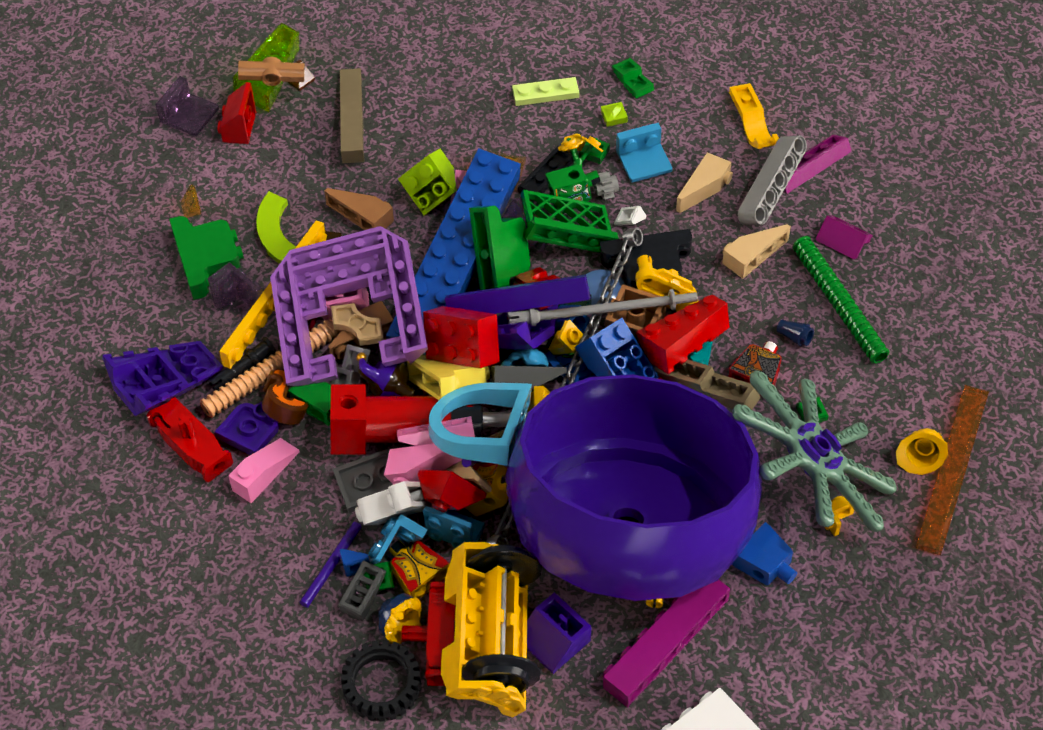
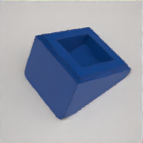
M339 549L347 577L355 575L363 561L370 563L368 554Z

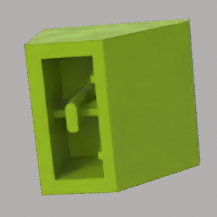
M441 148L427 155L398 178L423 215H426L457 191L454 167Z

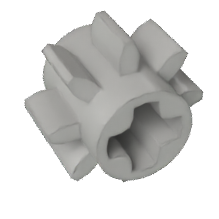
M609 172L599 173L601 183L593 186L595 195H602L604 200L615 198L614 192L619 191L617 177L615 175L610 176Z

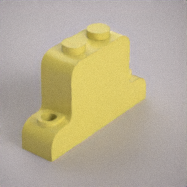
M421 355L411 365L407 361L408 380L438 400L456 389L472 384L487 383V380L490 379L488 366L474 368L429 360L426 359V355Z

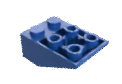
M623 318L618 319L575 346L587 368L598 377L634 374L659 378Z

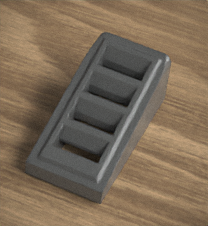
M363 561L338 604L340 610L364 621L386 575V570ZM366 572L375 576L376 578L372 580L365 577L364 574ZM362 582L371 587L369 589H366L360 586V583ZM356 592L364 595V599L355 596ZM353 602V603H356V604H358V605H360V606H359V608H357V607L351 605V603Z

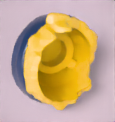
M402 593L382 603L378 615L379 630L389 640L390 644H393V642L399 644L404 642L402 641L401 633L402 625L422 626L420 622L422 605L419 598Z

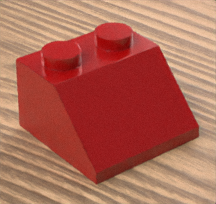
M246 82L230 94L226 105L222 107L223 118L222 121L218 122V134H221L224 143L249 144L257 113L252 85L249 82Z

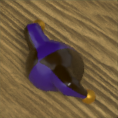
M360 352L357 354L356 359L359 362L358 373L368 381L369 389L374 396H425L427 394L420 387L418 390H415L407 385L409 372L405 364L398 363L385 367L382 364V360H380L373 367L367 364L365 353Z

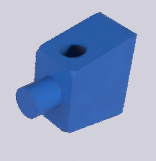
M766 522L752 535L740 556L732 564L735 568L765 585H769L777 576L785 583L790 584L797 575V572L789 566L793 555L792 549Z

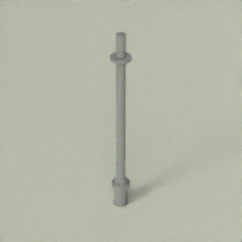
M670 289L668 296L538 311L532 308L526 311L507 312V317L509 320L508 324L527 321V324H530L532 327L542 320L669 305L673 311L676 310V304L697 302L698 297L696 292L675 295L674 290Z

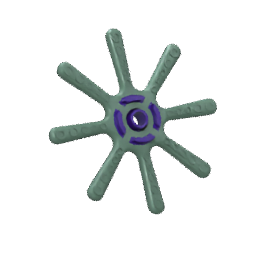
M753 371L750 375L751 385L774 409L785 424V427L781 426L778 422H773L768 417L762 416L761 413L751 410L746 405H735L732 415L735 420L742 422L744 425L762 431L779 440L787 447L790 453L789 455L763 463L759 469L761 477L765 480H773L796 466L800 467L812 479L815 496V517L820 526L830 527L834 524V513L830 500L828 481L850 503L866 528L872 532L881 531L884 528L882 517L873 510L872 505L856 490L855 485L849 482L848 476L844 475L846 473L857 478L883 494L890 495L897 490L896 483L891 477L883 476L880 472H875L868 467L866 468L860 463L857 464L854 460L846 458L841 452V446L863 439L868 435L866 425L856 422L834 435L827 429L823 430L818 422L816 385L809 379H802L799 383L798 390L804 414V421H802L790 409V405L784 401L783 396L777 392L776 387L769 382L767 375L760 371Z

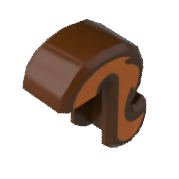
M273 369L263 388L266 394L261 403L262 409L271 419L279 423L288 425L299 424L303 420L309 405L295 398H287L289 386L286 384L285 372L283 369Z

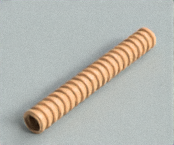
M332 316L329 320H325L323 324H318L317 328H312L311 332L309 331L312 353H314V350H319L320 346L324 347L326 342L330 343L332 338L335 339L342 331L334 330ZM276 351L275 355L271 354L269 356V359H263V363H257V367L252 366L250 371H244V375H238V379L233 378L232 383L227 382L225 387H219V391H213V395L208 394L207 399L202 398L200 405L206 415L211 418L215 417V413H221V409L226 410L228 408L227 405L232 406L234 401H240V397H246V393H252V389L257 390L259 385L263 386L273 369H284L282 352Z

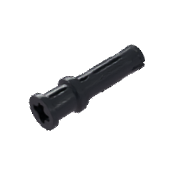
M263 337L258 345L252 349L247 348L244 356L231 369L226 368L209 379V384L212 386L217 381H220L219 384L213 387L214 390L219 391V387H225V384L232 382L233 378H237L238 375L243 374L244 371L252 366L257 367V363L262 362L263 359L271 354L275 355V347L267 337Z

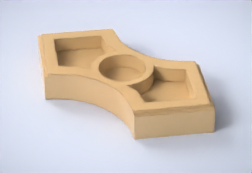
M355 303L331 306L334 330H344L352 333L358 339L360 346L377 344L379 341L384 340L381 319L370 318L361 314L357 310Z

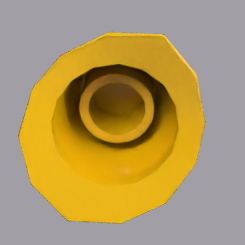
M930 428L914 431L901 440L896 449L897 465L908 473L918 475L934 472L943 465L948 456L947 442L944 441L943 435Z

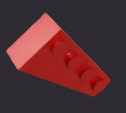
M714 295L706 296L702 300L636 331L638 344L650 363L669 375L674 371V366L677 363L682 365L688 360L687 356L691 352L697 353L703 348L702 344L704 342L713 341L730 327L728 305L725 301Z

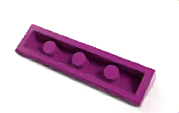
M833 134L805 152L784 192L788 194L849 154L851 147L848 138Z

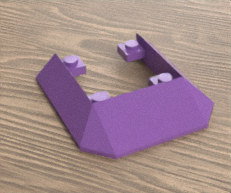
M381 226L289 250L270 277L285 379L288 386H302L338 379L336 361L333 354L313 358L307 320L328 315L325 298L369 287L373 303L390 298L394 299L400 336L379 341L382 364L385 367L409 361L411 365L428 350L408 241Z

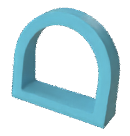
M478 383L461 387L446 394L433 406L429 415L428 431L432 442L443 452L457 458L508 466L519 429L523 424L530 405L532 384ZM471 404H489L513 408L501 438L456 435L448 431L441 422L451 411Z

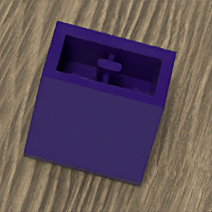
M555 592L537 606L527 620V650L552 674L591 641V625Z

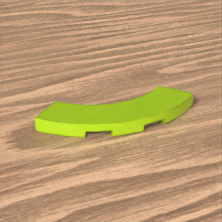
M269 191L258 209L257 231L260 242L266 249L267 254L280 264L289 250L295 249L297 246L289 242L280 229L281 216L288 206L287 199Z

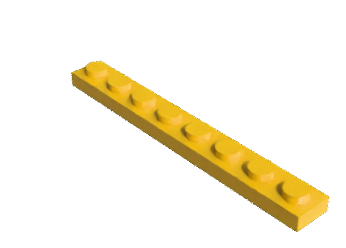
M316 220L296 248L326 241L327 235L325 234L324 223ZM271 282L220 349L222 366L231 369L242 358L246 347L253 343L257 332L266 325L268 317L275 311Z

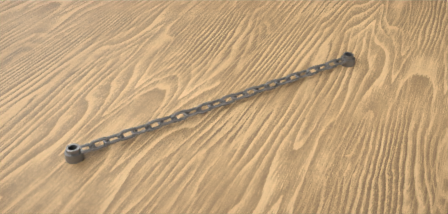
M629 228L623 233L622 239L624 243L622 251L615 261L611 275L607 279L597 304L609 303L613 289L617 285L623 271V266L627 262L632 248L640 246L643 242V233L640 228ZM622 255L625 256L623 262L620 260ZM620 267L618 273H615L616 268ZM611 279L614 280V283H613L612 286L610 285ZM606 291L609 292L607 298L604 297ZM603 313L592 314L580 343L595 334ZM595 316H598L597 321L593 322ZM591 328V329H592V333H591V335L589 336L587 333H588L589 329ZM577 350L560 388L565 386L567 379L570 380L569 384L574 383L580 365L583 362L582 358H580L579 362L576 360L578 356ZM576 367L574 373H570L572 368ZM510 503L507 505L506 512L503 514L495 535L488 538L487 543L509 545L506 535L514 519ZM508 515L510 519L506 525L504 521Z

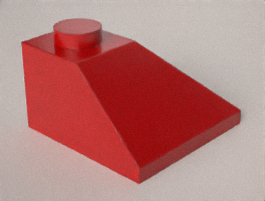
M419 470L418 478L423 497L433 504L432 507L438 511L460 510L486 498L487 493L452 471Z

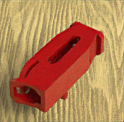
M176 397L170 399L168 403L150 410L146 415L149 425L151 427L157 426L162 439L192 469L201 473L206 482L212 481L232 466L233 459L231 453L228 450L223 451L215 436Z
M434 581L430 583L427 626L402 625L401 630L402 641H427L425 672L427 686H445L441 676L442 649L454 642L456 605L444 601L445 582Z

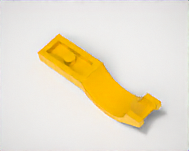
M751 84L730 87L729 93L742 118L749 144L757 149L775 146L779 138L777 134H772V137L770 136L765 123L764 109Z

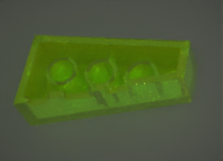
M281 23L247 61H263L267 57H276L281 62L293 63L299 51V32ZM238 72L232 77L233 92L246 82L251 83L255 106L267 112H270L284 81H281L276 86H267L262 81L238 80Z

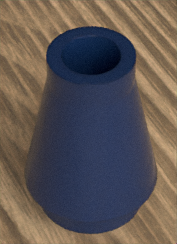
M782 319L777 326L778 333L799 346H808L814 336V329L806 323Z

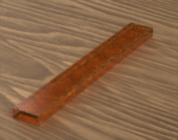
M968 385L964 386L947 442L948 456L939 469L917 541V549L941 556L988 397V391Z

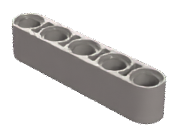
M782 136L777 140L738 210V220L742 225H763L767 222L805 154L807 144L803 136Z

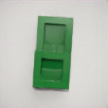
M631 58L612 65V69L618 79L636 99L654 91V84L642 74L641 66Z

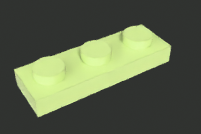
M576 77L512 85L516 106L579 98Z

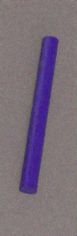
M353 522L300 600L302 606L306 608L310 606L340 561L339 549L347 550L362 528L359 523Z

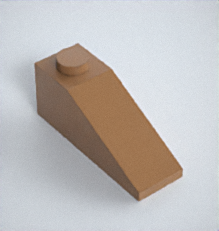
M330 188L324 190L326 205L364 230L379 226L386 229L394 222L392 206L376 196Z

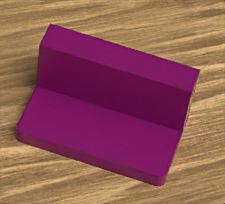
M827 215L816 237V241L852 259H857L863 245L869 243L873 235L836 216Z

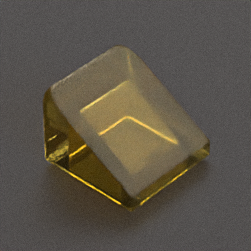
M193 184L188 187L181 201L183 214L186 218L201 215L196 189Z

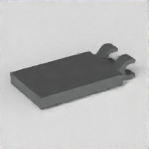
M403 443L333 468L348 513L354 512L355 508L358 507L356 500L387 490L389 486L393 485L384 476L389 450L404 447Z

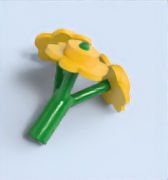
M580 134L565 137L561 146L558 147L559 151L562 150L564 152L568 150V152H571L574 160L573 165L578 164L581 168L583 161L593 147L603 152L599 148L601 143L598 141V138L590 136L587 139L584 136L581 137ZM588 142L589 146L579 158L578 151H581L584 144Z

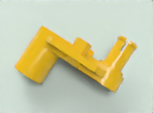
M642 255L638 257L639 271H637L635 279L639 290L658 296H668L670 289L674 290L675 295L697 293L696 289L692 286V281L679 276L678 271L674 269L666 270L664 268L654 269L650 256ZM696 302L676 304V312Z

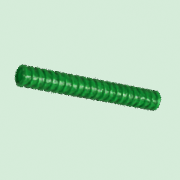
M803 236L797 239L792 246L794 252L803 262V265L807 267L806 269L810 272L819 288H821V291L825 293L824 295L828 298L832 307L836 309L835 311L839 314L844 324L847 325L855 340L858 341L859 346L866 352L865 354L870 362L875 364L885 360L889 355V349L886 348L877 332L874 331L870 322L866 320L865 315H863L858 305L855 304V301L851 299V295L844 288V285L840 283L839 278H837L825 258L822 257V254L815 247L811 238Z

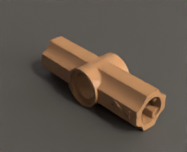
M267 57L263 61H239L238 80L262 81L267 86H276L281 81L304 82L305 63L281 62L276 57Z

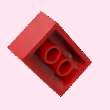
M447 306L423 312L424 330L428 346L426 359L474 368H483L500 362L497 314Z

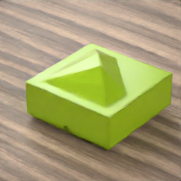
M622 102L601 106V114L607 127L628 122V116Z

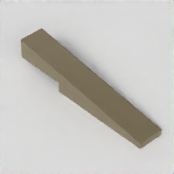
M361 68L340 70L342 163L365 162Z
M687 360L682 365L677 363L674 366V371L668 375L651 364L658 376L663 380L678 382L717 400L721 405L731 409L735 405L741 404L753 410L761 398L751 383L714 373L712 366Z

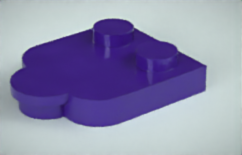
M262 402L256 405L243 403L231 412L214 433L216 439L248 455H252L266 447L278 433L279 423L271 419L263 411Z

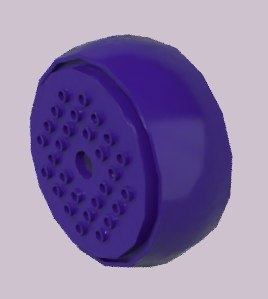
M632 374L589 377L549 393L528 412L520 427L505 479L506 493L521 544L538 559L539 563L548 572L590 593L641 601L682 597L719 580L740 556L753 535L758 519L762 477L759 471L761 467L759 455L746 426L742 422L735 420L732 413L717 400L678 382ZM626 516L632 517L638 520L640 523L620 520L617 518Z

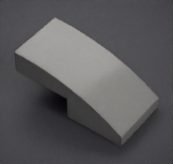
M347 344L342 367H336L338 379L333 380L331 384H357L361 375L358 373L359 362L356 356L360 352L365 353L367 362L370 350Z

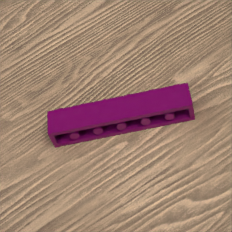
M718 580L682 597H675L672 600L671 607L667 611L662 610L655 618L654 624L649 629L645 628L639 634L637 642L632 647L628 646L624 649L620 660L615 665L610 664L603 673V689L628 708L729 600L730 588Z

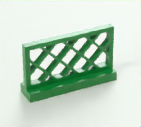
M522 190L520 194L528 226L525 231L527 240L599 252L601 241L619 239L617 232L611 230L605 205L528 190ZM529 199L535 200L540 205L536 206ZM549 203H553V204L557 205L560 209H559V210L555 209V208H554L551 204H549ZM570 207L576 208V209L579 210L581 213L577 214V213H576L573 209H571ZM541 209H546L552 215L549 217ZM591 211L599 212L600 218L594 215ZM565 212L573 219L569 220L562 213ZM585 215V216H586L588 219H590L593 223H592V224L588 223V222H587L584 218H582V217Z

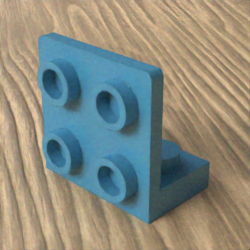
M659 123L617 133L616 152L631 182L672 172V166L661 146V127Z
M425 506L423 509L425 528L428 529L426 534L435 541L440 542L443 540L451 543L454 548L464 542H478L485 528L484 522L452 510L441 512Z
M402 514L395 518L391 517L390 520L386 521L380 532L384 536L377 543L373 544L368 553V556L371 557L369 560L370 564L374 565L381 561L396 533V537L399 540L410 544V542L414 543L423 539L428 529Z

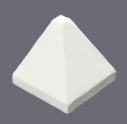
M641 206L623 207L614 225L636 224L644 220L646 214Z

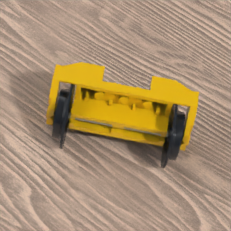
M464 542L452 550V558L445 576L444 601L456 605L454 642L442 649L441 676L446 686V696L454 699H475L498 707L503 715L512 718L526 711V690L539 681L541 670L537 664L527 659L528 584L535 582L541 576L542 565L537 558L530 555L527 551L511 545Z

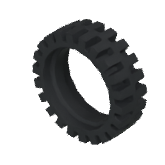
M378 640L372 641V646H368L365 643L361 645L362 650L360 651L356 648L353 651V657L348 656L346 665H343L341 685L347 704L350 705L354 712L357 711L360 717L364 718L367 716L368 720L371 721L378 718L379 722H383L387 717L393 720L396 719L397 714L404 715L407 708L411 709L414 706V700L417 701L419 691H421V673L415 656L412 652L409 654L408 648L405 646L400 648L397 642H393L390 645L389 640H383L382 644H378ZM380 659L396 661L403 666L408 680L405 690L398 697L387 702L376 703L366 700L359 695L355 687V679L359 670L364 665Z

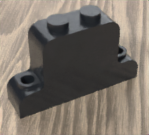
M684 229L643 235L642 244L632 248L627 262L623 266L622 273L625 285L638 289L635 275L639 271L637 259L642 255H648V257L652 258L654 269H674L682 277L680 258H685L691 253V230ZM623 239L600 242L599 256L604 267L613 268L619 253L622 251ZM624 255L621 256V259H620V260H621L622 262H623L625 256H624Z

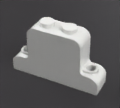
M403 481L389 486L387 490L356 500L358 507L355 508V514L359 522L363 521V525H380L386 523L391 517L395 518L400 514L408 516L423 512L425 506L433 508V504L424 499L420 482Z

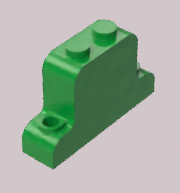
M474 206L469 208L480 290L510 286L509 281L511 277L527 272L530 269L528 240L525 237V221L520 217L501 218L500 211L496 206Z
M184 216L169 219L193 300L208 295L211 280L233 275L240 271V260L244 259L241 246L235 245L238 242L235 229L230 230L227 221L216 220L193 226L192 222L190 223Z

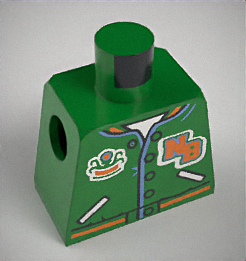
M578 164L545 174L550 195L586 202L592 198L589 187L601 183L596 170L585 174ZM554 204L555 208L559 210L560 208Z

